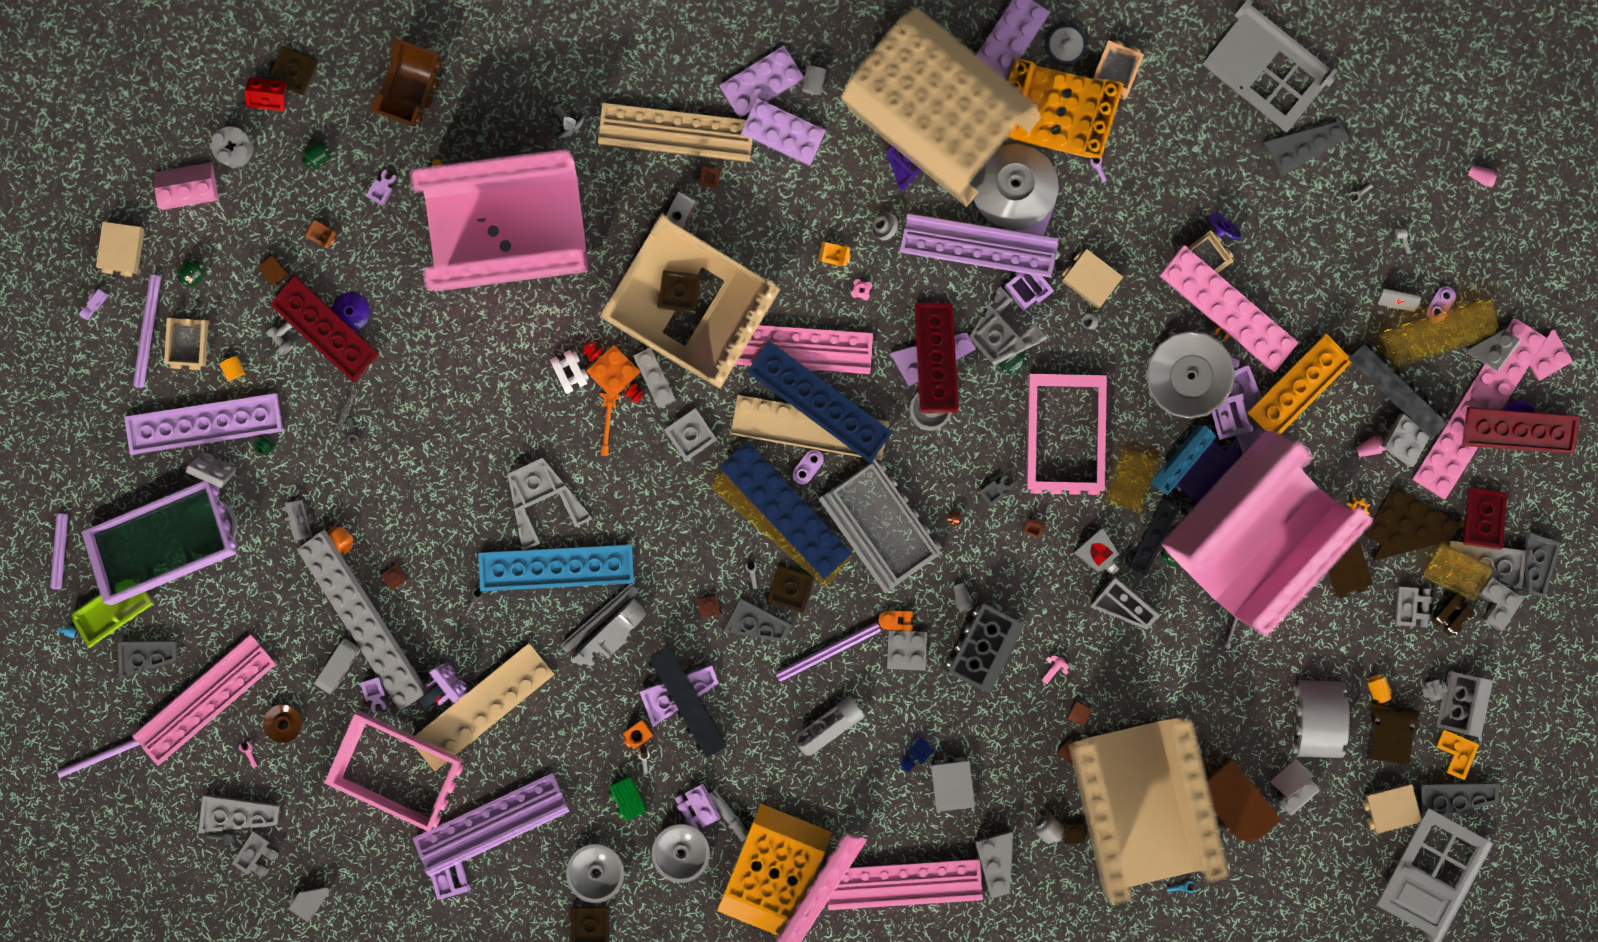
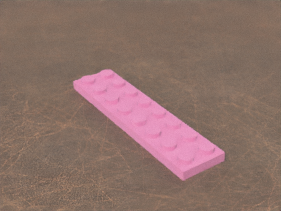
M1185 245L1181 246L1159 274L1163 280L1272 372H1276L1299 343Z

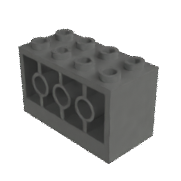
M981 603L980 606H975L971 614L974 618L971 623L967 622L964 627L963 633H965V636L962 640L959 639L954 647L956 653L954 657H949L945 667L948 668V673L990 694L1025 624ZM993 624L995 631L988 634L986 627ZM984 641L986 649H982L980 652L978 643H982ZM975 658L978 665L971 669L969 661H973Z

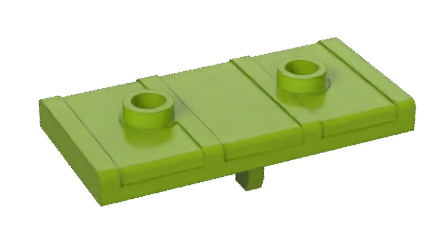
M132 573L116 582L115 586L117 592L120 593L141 584V581L135 573ZM147 591L113 605L104 603L100 593L72 612L70 617L87 647L91 648L145 609L154 605Z

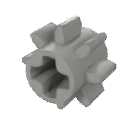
M1439 679L1425 682L1426 688L1422 689L1424 697H1430L1431 701L1445 698L1444 692L1448 690L1444 682L1440 683Z

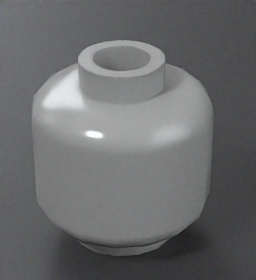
M1044 815L1038 819L1035 824V832L1045 843H1057L1063 838L1064 826L1054 816Z

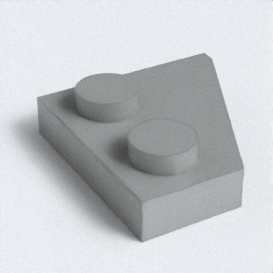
M1502 330L1470 348L1467 352L1499 372L1521 343V340L1508 331Z

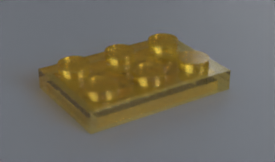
M1122 447L1104 502L1141 514L1159 459Z
M1441 542L1422 575L1424 578L1475 602L1493 572V567Z

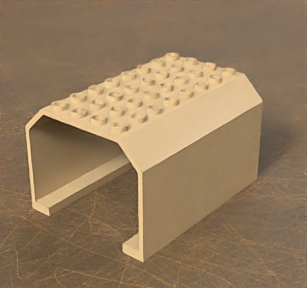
M917 7L896 24L851 78L841 97L855 116L966 207L979 193L969 184L970 179L1012 128L1018 124L1029 133L1041 119L1035 103Z
M1184 718L1162 720L1085 738L1068 744L1103 894L1111 903L1131 899L1128 887L1191 872L1205 871L1208 881L1227 877L1191 721Z

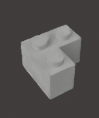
M1487 577L1477 591L1478 595L1492 603L1482 620L1500 631L1505 629L1524 598L1492 577Z

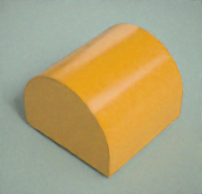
M238 356L231 357L220 363L227 382L246 374Z

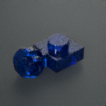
M920 737L907 750L912 757L909 758L907 756L899 765L903 771L908 773L916 765L914 763L915 760L923 764L935 750Z

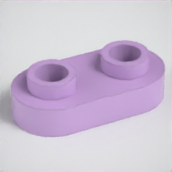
M1441 287L1435 293L1426 310V316L1431 322L1437 323L1446 317L1456 298L1455 291L1451 287ZM1445 292L1449 294L1448 299L1443 297ZM1435 309L1440 311L1439 316L1434 314Z
M808 451L793 471V478L797 483H808L821 467L824 458L820 451ZM811 456H816L818 461L812 463L810 461ZM800 471L806 472L805 478L799 477Z

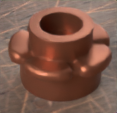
M953 508V512H949L948 523H951L952 527L960 525L961 511Z

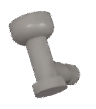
M288 321L279 329L272 327L266 332L268 337L271 336L279 346L278 352L281 356L293 348L290 342H285L281 337L288 329L293 327Z

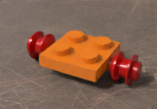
M596 341L594 343L588 342L582 349L584 351L582 355L587 354L589 362L595 360L596 362L586 373L612 399L625 389L624 397L629 396L631 398L630 403H638L644 397V389L639 390L637 388L638 383L632 385L630 383L641 371L615 345L602 356L603 348H597L595 346Z

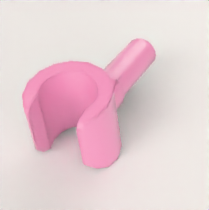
M246 741L249 746L248 749L244 750L242 744L239 745V749L246 753L252 767L255 768L257 764L251 752L253 746L250 742Z

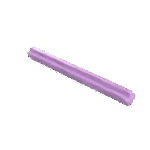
M154 274L150 275L133 380V386L143 388L145 384L161 276Z
M875 622L777 671L776 676L779 681H783L880 632L881 629L878 623Z

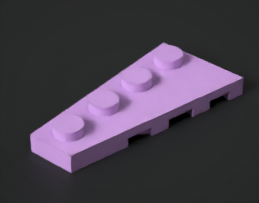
M967 333L955 335L956 360L975 350ZM916 346L890 353L908 387L917 383Z
M712 664L686 673L699 696L718 684ZM660 684L640 690L652 727L678 710L675 704L671 705L667 698V695H669L667 689H662Z

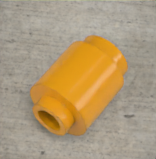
M1381 674L1370 677V681L1367 684L1373 700H1376L1377 704L1391 700L1392 692L1386 676L1381 677Z

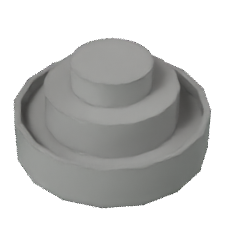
M883 212L875 218L872 224V233L876 238L884 241L890 239L896 233L898 220L895 215Z

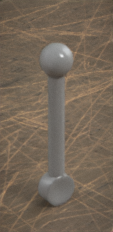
M1235 617L1227 641L1223 644L1225 648H1230L1231 646L1230 641L1238 621Z

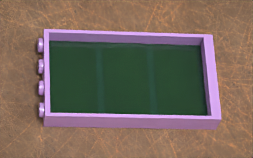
M203 481L82 531L104 603L108 605L116 604L237 554L235 549L237 544L234 537L230 534L231 525L228 519H225V507L219 500L218 495L220 492L216 485Z

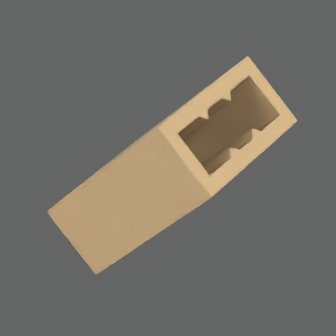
M102 222L96 268L102 269L101 273L113 274V271L120 272L121 276L132 277V274H138L145 229L136 226Z
M1086 249L1084 253L1080 251L1074 258V261H1076L1072 268L1068 266L1064 271L1062 282L1099 309L1123 276Z
M1407 783L1364 794L1365 800H1362L1363 807L1370 816L1367 819L1370 830L1377 834L1420 823L1421 821L1412 784Z

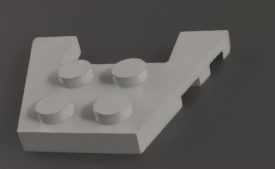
M1001 286L997 289V294L993 301L991 300L988 304L989 308L985 315L981 316L969 337L994 365L1047 339L1046 335L1035 324L1023 336L1019 337L1005 322L999 313L1013 299Z

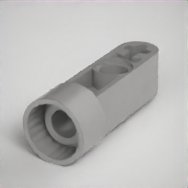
M849 695L798 733L795 737V744L804 755H813L849 727L862 720L865 715Z

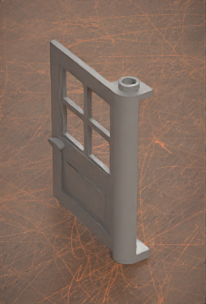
M1247 0L1234 15L1239 20L1202 65L1287 133L1325 85L1329 87L1336 79L1334 75L1337 70L1335 68L1331 70L1256 10L1251 5L1252 1ZM1279 51L1295 63L1283 80L1267 68ZM1298 67L1315 79L1302 96L1286 83ZM1263 71L1279 83L1267 100L1250 88ZM1282 86L1299 99L1286 116L1270 104V101Z
M1427 808L1376 905L1423 930V938L1431 942H1442L1493 846V843L1490 842L1492 838L1483 833L1479 836ZM1433 824L1452 834L1443 853L1423 843ZM1456 837L1476 847L1466 866L1447 856ZM1421 846L1440 856L1431 875L1411 865ZM1444 859L1464 869L1455 888L1435 878Z

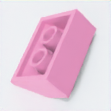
M212 162L155 172L154 189L157 206L162 210L219 200Z

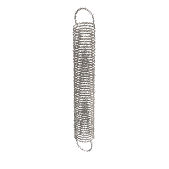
M352 387V389H351V396H352V392H353V398H354V400H355V398H356V393H355V397H354V391H353V387ZM349 393V395H348V400L345 402V406H344V412H345V409H346V414H347L348 401H349V398H350L349 409H348L347 417H348V415H349L350 403H351L350 393ZM343 410L341 412V417L338 419L337 428L335 427V430L338 429V426L340 430L342 415L344 419Z

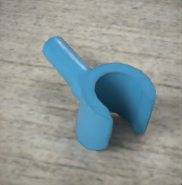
M67 625L66 628H58V632L64 633L65 636L73 639L76 638L77 627Z
M1185 881L1182 885L1167 887V892L1184 890L1185 892L1192 893L1195 890H1188L1187 885L1194 882Z

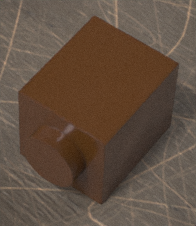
M266 256L259 262L260 266L257 267L274 287L289 276L274 256Z

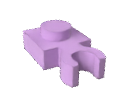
M387 170L382 172L381 182L375 180L366 197L384 206L393 191L389 188V185L393 184L397 178L393 175L390 180H387Z
M100 289L93 291L88 297V305L79 315L88 320L109 295Z
M377 677L360 683L365 700H372V712H377L375 708L377 704H381L382 709L385 710L387 708L386 703L380 698L385 695L380 678Z

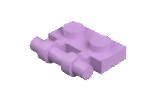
M704 784L687 791L685 794L688 800L684 801L682 795L675 798L678 810L683 813L686 819V825L699 829L696 824L697 821H700L702 827L721 818ZM688 806H692L696 813L695 816H692Z

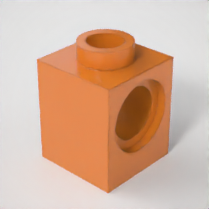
M642 719L623 733L625 736L623 740L629 748L632 746L635 749L654 734ZM634 730H639L642 733L641 740L636 741L632 738Z

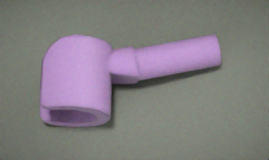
M1091 158L1090 164L1093 168H1096L1102 182L1107 181L1101 167L1102 158H1098L1100 162L1097 164Z

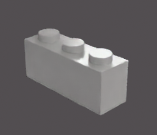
M648 348L634 355L633 357L657 407L660 409L675 402L676 399L652 349Z

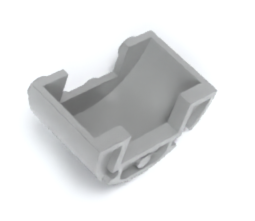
M1297 680V684H1294V696H1297V700H1300V704H1297L1296 714L1299 716V724L1296 725V735H1299V738H1296V742H1293L1292 751L1293 754H1296V757H1344L1346 749H1343V745L1348 744L1349 700L1348 697H1344V692H1347V688L1343 681Z

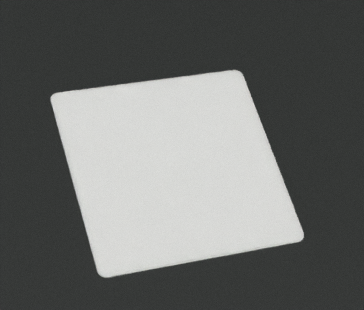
M1295 759L1270 782L1289 798L1314 775Z

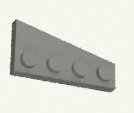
M204 794L202 796L198 833L227 829L236 830L246 827L275 826L279 821L280 805Z

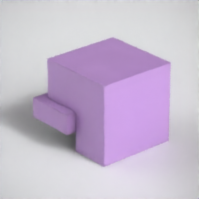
M1015 272L1016 277L1004 287L1022 311L1035 301L1039 304L1054 292L1043 276Z

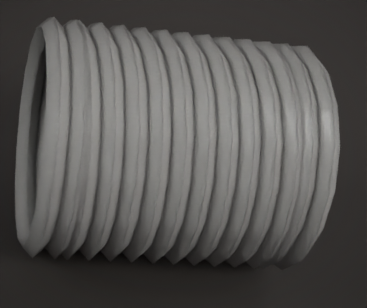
M807 66L802 91L820 95L823 90L826 70L817 66Z

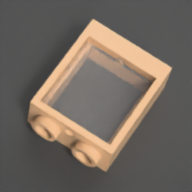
M1108 40L1092 79L1103 82L1107 79L1123 83L1124 86L1120 98L1125 100L1144 54H1141V51L1137 48L1130 47L1129 49L1124 47L1120 41Z

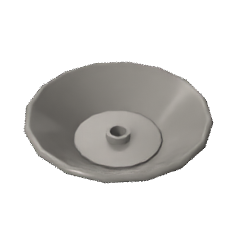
M1022 144L1002 145L996 148L973 175L971 183L972 187L979 192L973 200L981 214L993 224L1008 229L1028 228L1043 220L1055 206L1059 192L1057 172L1049 158L1036 148ZM1018 181L1019 185L1013 186L1012 182Z
M1194 331L1174 334L1160 343L1149 359L1146 374L1149 392L1159 407L1173 416L1188 419L1207 416L1221 407L1232 391L1235 377L1232 357L1224 345L1206 333ZM1190 373L1195 374V378L1193 380H1190L1188 378Z

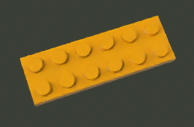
M1327 333L1324 334L1247 412V415L1263 432L1268 429L1280 435L1351 364L1348 360L1349 356Z

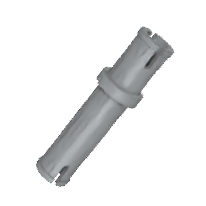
M716 789L712 791L709 796L716 809L728 823V828H732L741 842L747 839L749 831L741 823L742 819L734 814Z

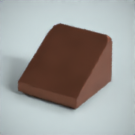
M1075 701L1066 718L1084 727L1092 709Z

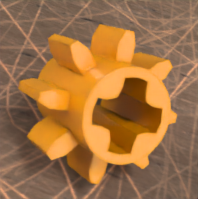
M1354 497L1352 498V504L1346 503V505L1349 506V508L1352 510H1354L1356 506H1361L1362 510L1367 515L1370 514L1367 511V507H1369L1370 504L1364 503L1365 498H1361L1360 501H1357V498Z

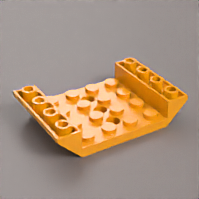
M1014 58L1008 82L1036 104L1041 119L1029 133L1016 124L1007 134V137L1086 158H1102L1124 84L1107 79L1104 82L1036 66L1032 61ZM1065 89L1072 90V94L1068 98L1062 96ZM1060 107L1066 108V113L1063 116L1057 115V110ZM1055 125L1061 127V131L1058 134H1052L1051 132L1052 127Z
M760 803L717 911L778 936L784 933L788 920L794 917L798 911L799 903L805 900L808 895L807 891L813 883L832 832ZM753 861L761 862L762 868L760 871L752 870L751 863ZM772 868H777L780 871V876L776 879L769 876V871ZM790 875L798 878V883L794 886H790L787 883V878Z

